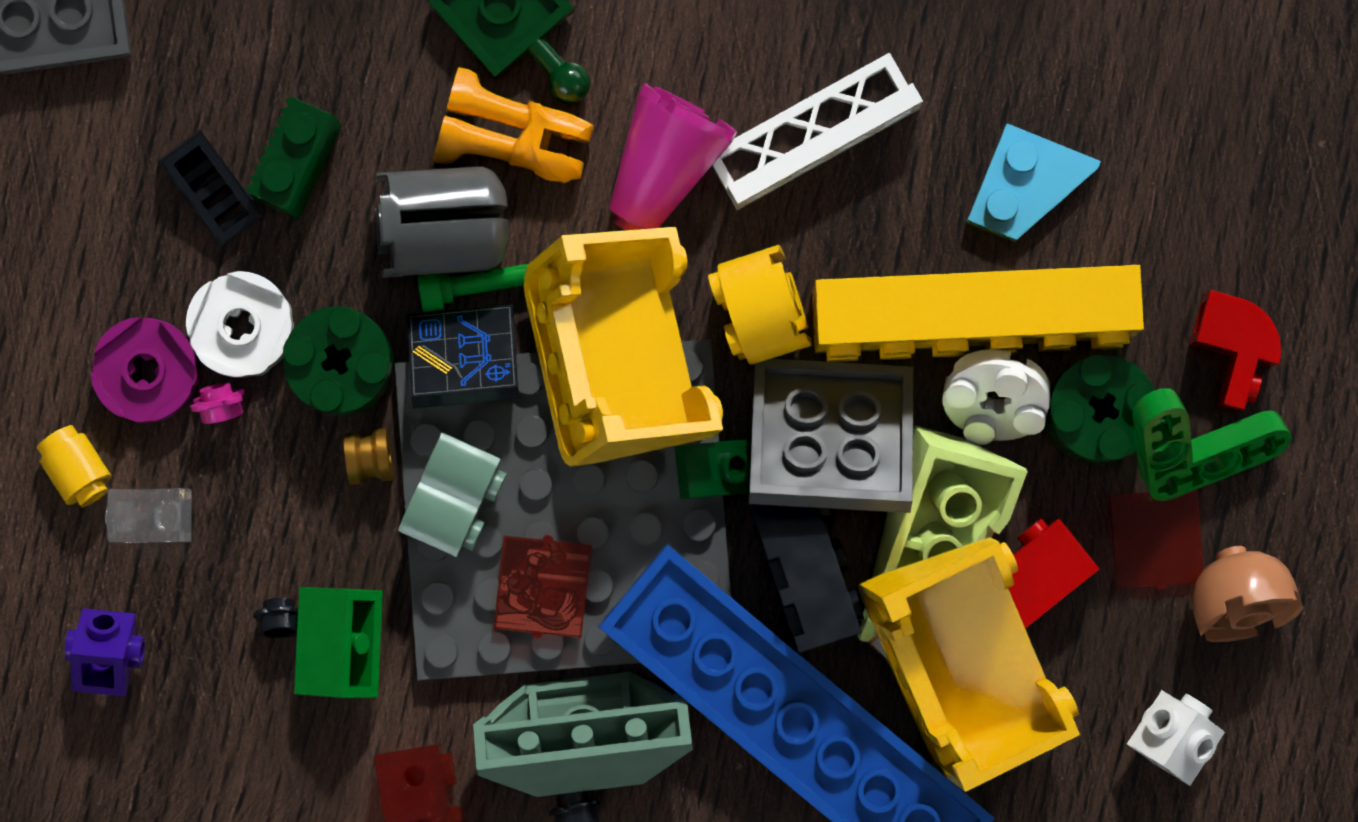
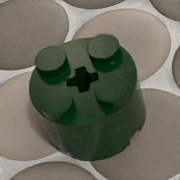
M326 307L308 314L293 328L283 346V368L290 388L305 404L327 415L352 417L365 413L384 398L393 378L395 356L388 337L372 319L349 307ZM337 350L343 355L349 353L352 355L346 361V366L349 370L342 375L335 369L329 371L327 369L333 362L330 355Z
M1092 355L1084 358L1064 370L1051 385L1050 405L1046 415L1049 434L1058 449L1078 462L1085 464H1107L1123 459L1137 451L1133 409L1142 397L1154 391L1155 388L1138 366L1124 358L1113 355ZM1104 398L1109 402L1107 410L1112 414V417H1106L1096 422L1092 419L1095 410L1089 405V402L1096 403Z

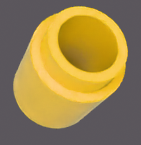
M73 425L55 431L39 443L37 450L42 456L39 463L67 505L78 502L81 507H86L102 498L108 492L105 484L111 479L112 475L84 433L78 434Z

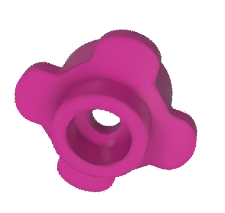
M229 382L213 384L200 389V397L193 400L194 404L190 406L192 412H199L203 424L230 420L243 414L240 401L243 400L242 395L245 394L244 388L232 389Z

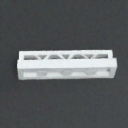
M888 53L734 138L733 142L712 167L736 210H739L918 111L923 100L914 84H907L891 54ZM885 69L897 92L877 103L860 99L865 80ZM858 84L855 97L842 94ZM833 99L852 105L849 118L836 126L827 128L815 124L819 106L826 101ZM858 107L865 108L863 111L856 114ZM812 110L809 122L796 119ZM787 124L807 130L803 144L783 154L769 150L774 130ZM812 132L819 133L818 136L810 139ZM767 135L763 148L751 145L754 141ZM738 150L761 155L758 168L735 182L722 159ZM767 157L774 159L773 161L765 164Z

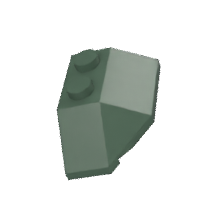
M632 672L525 684L501 702L487 717L483 716L473 724L477 775L536 797L644 784L693 750L687 701L679 694H671L658 684Z

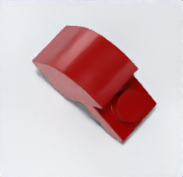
M1210 290L1202 296L1189 346L1229 357L1216 408L1237 413L1245 409L1247 402L1254 404L1262 382V373L1255 372L1256 366L1272 368L1280 363V337L1271 318L1254 303L1214 290Z

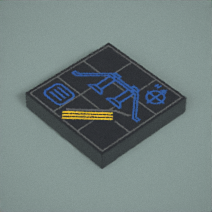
M513 305L408 314L410 387L413 409L520 399Z

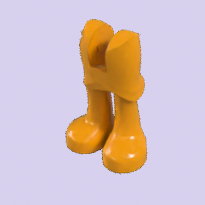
M458 67L446 112L484 118L513 126L523 131L518 138H513L445 115L433 163L452 165L462 155L474 154L509 162L511 166L532 170L534 174L548 181L565 184L570 180L581 179L584 162L562 153H554L547 150L551 135L559 136L568 141L590 143L594 130L593 124L575 115L544 107L540 103L530 100L525 105L496 95L481 86L475 72Z

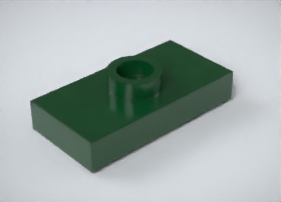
M751 439L675 446L680 499L749 493Z

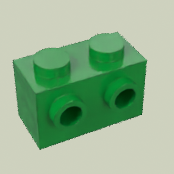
M299 587L294 694L337 698L378 697L383 590Z

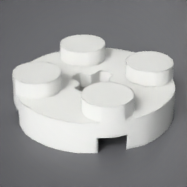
M243 271L228 273V275L218 277L213 282L209 281L202 286L194 295L186 316L187 334L200 361L211 370L232 378L261 376L267 373L282 360L283 346L294 328L291 305L281 291L266 278ZM242 310L250 312L249 322L254 325L253 332L251 334H243L240 340L232 339L233 329L226 325L229 316L239 317Z
M1000 349L980 350L967 354L954 364L953 372L946 377L942 398L944 410L949 419L957 427L964 430V437L978 445L989 444L993 440H1014L1040 433L1045 426L1051 396L1049 379L1041 367L1027 359L1026 365L1019 361L1010 360L1011 352ZM995 391L999 397L1007 398L992 399L988 397V392Z

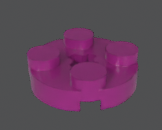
M129 318L117 323L100 338L94 351L95 357L92 363L93 372H91V379L97 397L115 415L140 424L160 422L177 414L190 401L200 380L198 358L190 340L172 324L154 318ZM139 357H142L147 362L155 358L159 365L154 371L157 378L150 384L144 379L136 383L132 378V375L137 371L136 365L133 362Z

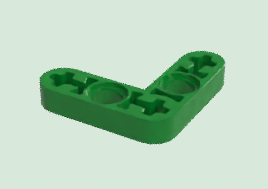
M1162 388L1148 393L1137 402L1133 409L1139 474L1150 495L1157 501L1177 498L1269 461L1283 453L1292 440L1287 426L1279 413L1275 411H1263L1191 440L1189 415L1176 391L1169 388Z

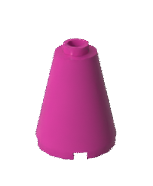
M643 83L638 92L609 209L617 215L613 223L624 230L660 228L733 142L737 134L736 129L721 119H718L715 124L708 120L709 116L700 107L659 87L654 86L652 88L647 83Z

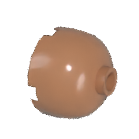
M1233 546L1218 552L1215 555L1216 561L1205 567L1194 583L1191 597L1193 613L1201 636L1205 634L1206 640L1210 642H1231L1258 636L1259 634L1255 626L1272 620L1274 628L1277 629L1296 618L1303 610L1297 586L1289 569L1278 558L1260 551H1247L1244 546Z

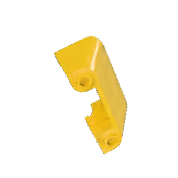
M676 227L561 235L531 261L526 268L524 292L559 451L564 462L570 467L595 464L708 439L723 430V409L719 398L705 385L692 387L670 295V290L677 286L681 276L687 270V254L684 247L680 245Z
M991 537L877 575L858 585L863 604L929 756L940 773L965 792L1080 735L1073 719L1079 715L1075 700L1066 687L1058 689L1051 681L1046 679L1008 589L1014 585L1012 574L1018 572L1014 555L1006 543L1000 544L999 541Z

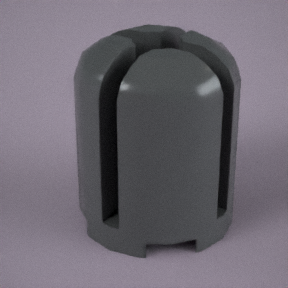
M480 166L375 172L374 182H384V195H380V204H377V208H374L378 255L388 254L390 268L383 269L381 273L382 278L488 271L499 265L509 244L508 219L484 218L439 221L502 215L504 209L508 207L506 191L492 170Z

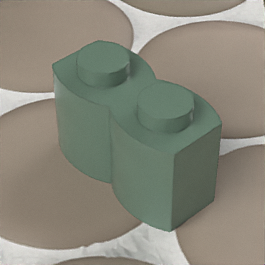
M441 433L398 531L455 557H459L463 548L473 551L485 522L477 519L480 508L485 499L493 503L495 502L507 473L499 470L502 459L445 433Z

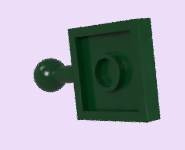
M426 0L495 80L529 52L550 76L549 89L555 99L565 104H575L587 96L591 81L586 69L578 63L565 62L544 39L575 12L574 7L568 0Z

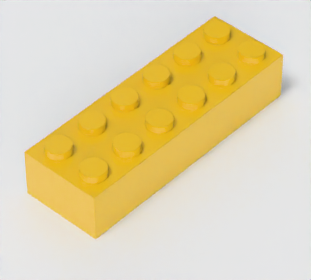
M1140 265L821 279L815 281L812 289L815 354L826 353L827 362L859 360L858 356H861V351H879L881 360L912 358L911 354L915 353V349L932 348L933 357L963 356L965 351H969L970 346H985V350L1000 349L1014 354L1017 353V349L1023 348V344L1038 343V352L1069 351L1072 346H1076L1078 341H1091V350H1111L1123 348V344H1129L1130 338L1144 330Z

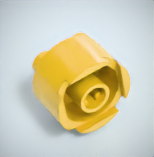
M780 245L718 264V272L708 275L716 303L718 305L722 304L724 310H728L732 323L724 325L733 356L738 355L740 361L747 359L750 365L812 346L811 338L805 332L799 334V331L809 327L792 273H785L782 261L776 263L786 259Z

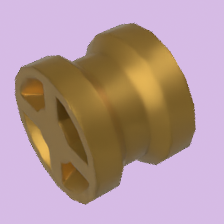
M387 428L376 429L372 435L360 436L356 432L344 433V454L350 485L362 484L366 478L377 477L381 481L393 480V460Z

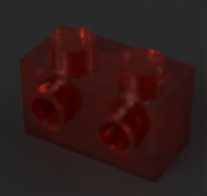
M441 743L374 755L385 822H464L461 805L453 807L451 805L448 787L449 785L457 784L452 752L443 754Z

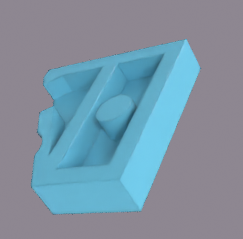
M1007 123L966 223L1016 242L1042 217L1098 169L1101 161Z

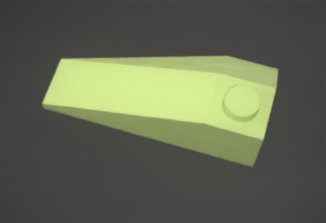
M914 425L911 513L887 512L872 578L992 537L995 532L1000 534L1011 519L1028 471L1024 467L962 437ZM864 608L863 615L865 620L861 621L860 629L862 633L858 634V638L861 641L873 643L878 636L866 608Z

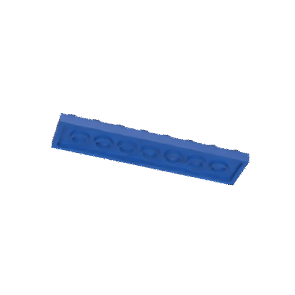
M668 544L661 549L598 625L603 632L831 822H993L995 819Z

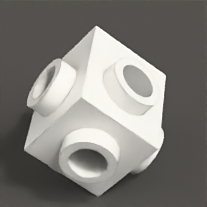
M1161 690L1152 706L1144 713L1141 723L1127 745L1156 766L1190 786L1205 762L1213 756L1217 744L1225 732L1208 719L1213 711L1202 702L1186 693L1182 700L1179 701Z

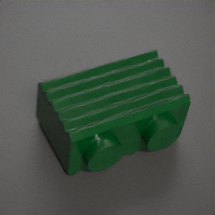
M290 97L286 99L288 106L281 109L283 116L277 118L279 126L272 128L274 136L268 138L270 145L263 147L266 155L259 157L261 164L255 166L257 174L250 176L252 184L245 187L248 194L256 202L298 220L342 125L336 116L297 98Z

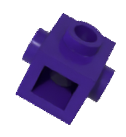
M82 609L77 630L69 629L65 641L64 654L65 661H70L72 691L126 696L133 668L142 667L145 655V637L137 636L135 613Z

